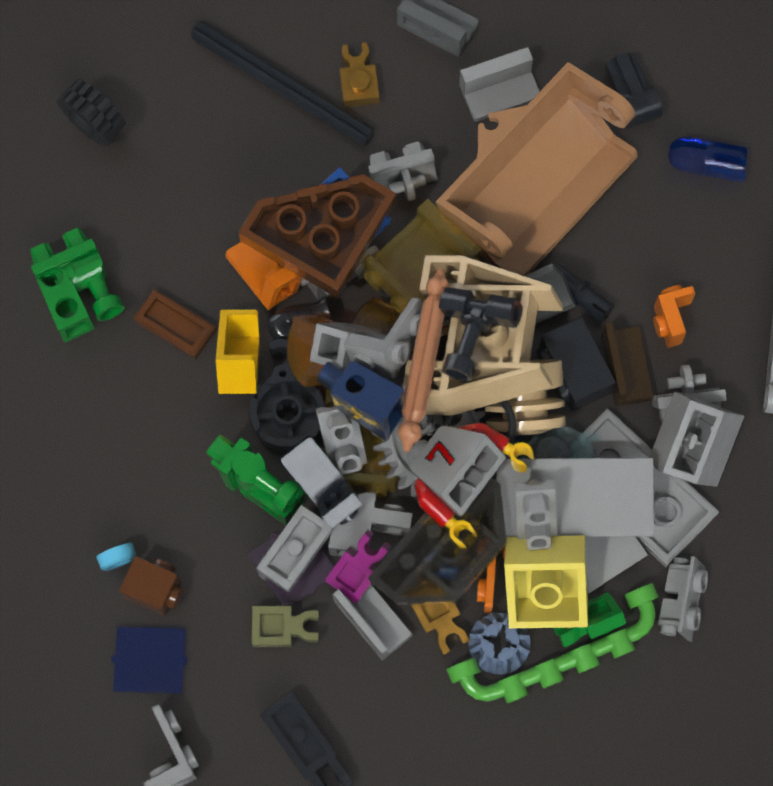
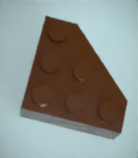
M362 174L350 177L348 180L328 185L325 183L275 198L272 196L260 199L239 230V238L244 244L338 298L396 201V193Z

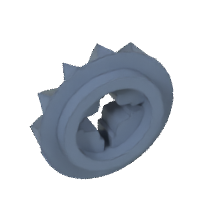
M491 612L476 622L469 635L470 641H468L471 657H475L481 669L492 674L502 675L517 670L526 661L530 652V634L526 628H509L508 613ZM505 628V641L516 646V648L511 646L510 648L503 647L498 657L493 658L495 651H493L494 644L488 642L489 640L483 639V637L488 639L490 637L496 638L498 632Z

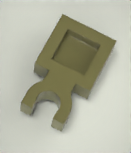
M252 606V646L292 647V637H299L306 642H319L318 632L308 633L303 629L307 621H319V611L309 610L298 616H292L291 606Z

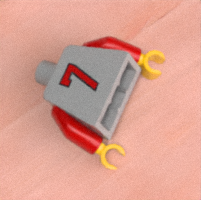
M479 422L459 426L458 428L442 426L438 428L429 441L419 440L412 448L414 461L410 465V470L417 477L414 487L419 505L442 528L446 525L450 529V537L460 548H467L458 539L460 531L464 529L470 530L475 537H477V533L470 523L463 520L458 521L454 516L455 514L459 516L464 514L506 459L504 454L510 457L513 469L521 473L527 471V465L516 458L519 455H526L534 459L533 451L527 443L521 442L512 445L509 443L510 438Z

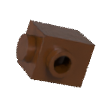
M135 556L119 589V593L128 601L166 616L169 608L175 609L178 605L183 588L180 587L181 580L178 574L174 573L176 568L173 565L156 558L153 563H150Z

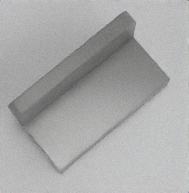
M528 47L460 70L459 86L475 122L487 119L488 114L527 105L540 92L532 74L533 58Z
M301 505L256 569L259 577L265 581L267 579L271 580L289 593L334 528L331 529L326 521Z
M371 584L357 603L343 595L339 589L332 594L334 603L382 661L412 637V633Z

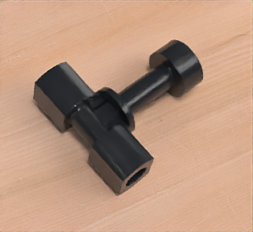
M446 287L440 298L439 309L447 317L459 318L460 323L465 326L456 354H447L442 372L453 379L470 382L477 367V364L471 357L480 332H488L491 324L517 328L523 312V306L518 299L491 295L487 301L477 299L471 291Z

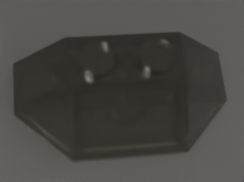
M491 477L462 516L455 514V519L467 521L477 533V537H475L467 529L459 532L458 539L467 548L457 546L450 537V529L446 525L442 528L425 512L367 579L397 605L456 603L507 545L500 483Z

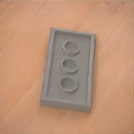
M608 408L569 446L572 450L573 459L649 458L652 449ZM653 467L654 537L636 538L666 568L718 515L719 511L686 480L662 473Z
M653 458L517 459L527 465V471L523 473L514 470L511 466V460L505 459L496 471L497 537H518L514 483L522 482L525 484L531 479H537L542 483L547 480L555 481L557 536L654 537Z

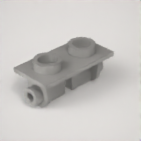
M694 556L691 557V562L688 559L676 557L674 558V563L669 564L665 592L678 594L677 600L663 598L658 625L661 626L660 633L663 635L676 636L677 631L686 640L692 641L693 632L698 630L701 622V609L698 605L700 594L706 591L708 585V572L705 570V566Z

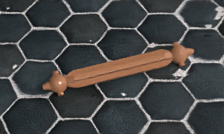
M441 268L437 270L436 274L426 284V291L429 296L422 305L402 408L405 422L398 429V436L402 441L404 452H409L413 444L418 442L422 435L419 423L426 414L444 314L439 309V302L442 292L446 287H449V283L445 279L444 270Z

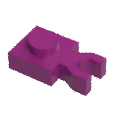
M369 529L366 530L358 541L357 552L349 547L325 579L328 584L337 590L339 589L343 595L354 603L359 601L380 572V569L373 563L383 559L392 547L385 542L379 551L371 550L368 546V540L374 533Z

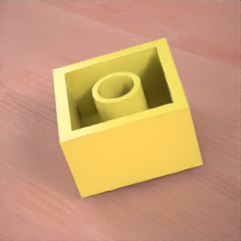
M585 535L552 536L551 548L528 550L526 539L506 537L504 566L509 628L588 627Z

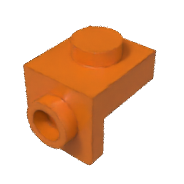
M681 285L668 287L661 291V295H658L654 305L656 316L653 317V323L658 337H664L667 348L682 344L686 335L678 308L692 303L696 294L693 286L682 288Z

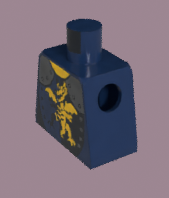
M351 361L345 370L340 369L331 362H327L321 369L317 382L331 390L330 395L334 407L387 441L403 418L404 389L354 361Z

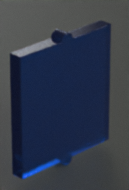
M117 627L116 655H113L111 658L115 664L113 691L182 694L183 668L188 663V660L184 657L186 630Z

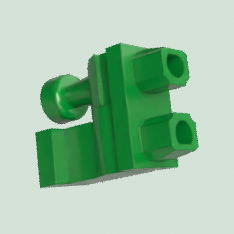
M78 227L66 232L62 236L68 248L67 250L54 255L49 243H42L30 250L34 265H31V268L64 343L95 329L78 294L79 292L88 288L96 299L92 309L98 321H107L115 318L125 309L120 297L109 292L105 281L107 276L106 268L92 238L88 240Z
M220 434L206 452L208 457L212 459L211 465L219 471L227 488L235 492L239 487L244 497L285 526H287L299 507L303 506L309 499L308 494L296 480L294 482L288 480L283 484L267 470L263 457L259 453L255 455L250 443L242 438L234 444Z

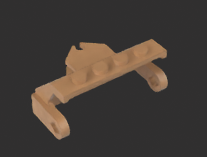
M567 62L528 105L489 113V121L498 123L496 129L488 130L484 127L483 123L478 125L477 159L436 201L442 221L462 234L490 265L522 276L530 274L638 157L637 150L615 136L604 121L605 119L619 128H624L635 117L634 108L622 95Z

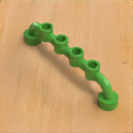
M653 583L625 594L624 596L630 609L638 607L640 611V618L636 624L492 685H481L475 679L474 675L481 672L475 657L446 669L452 684L460 681L465 692L474 699L487 702L504 697L508 704L529 695L526 687L540 682L544 689L563 681L564 677L561 673L563 671L576 667L579 674L600 665L597 657L611 652L615 659L636 650L633 642L647 635L654 625L656 614L652 600L659 598Z

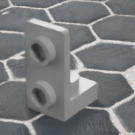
M159 704L152 707L179 764L172 767L171 763H167L154 769L149 773L151 779L144 782V786H184L197 779L193 769L198 767L199 764L189 745L181 747L176 733L182 730L172 710L164 712Z

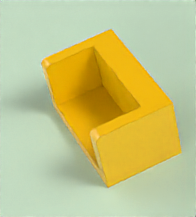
M220 310L216 350L218 393L257 394L260 353L258 311Z

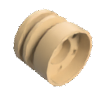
M530 360V363H541L552 381V387L507 400L515 413L516 435L540 434L566 425L565 415L548 414L549 409L565 406L563 399L547 397V390L563 386L562 360ZM500 403L485 406L486 412H502V417L487 419L486 425L498 432L508 434V418Z

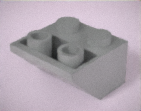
M675 391L649 457L653 458V467L662 473L695 484L717 487L743 422L744 415Z

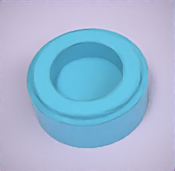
M125 543L104 551L96 558L101 570L110 571L132 562L135 556L137 557L132 543Z

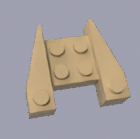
M425 255L419 288L425 299L429 296L426 291L428 280L441 268L444 270L445 279L451 288L471 291L477 299L487 301L491 295L516 298L523 306L522 317L517 328L491 324L488 332H480L471 357L477 364V367L470 382L453 379L442 372L447 354H456L465 326L460 323L459 318L451 317L444 361H435L425 415L452 416L551 388L552 381L541 363H530L537 311H563V304L552 285L462 255ZM408 360L406 364L402 387L405 392L412 360Z

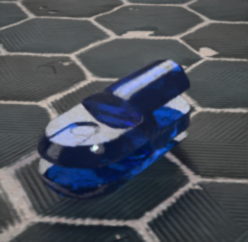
M693 137L677 138L669 146V163L678 170L739 183L745 181L748 147Z

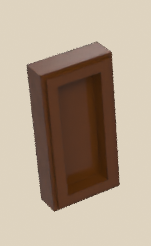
M153 289L133 317L135 323L195 360L216 332L214 325L156 289Z

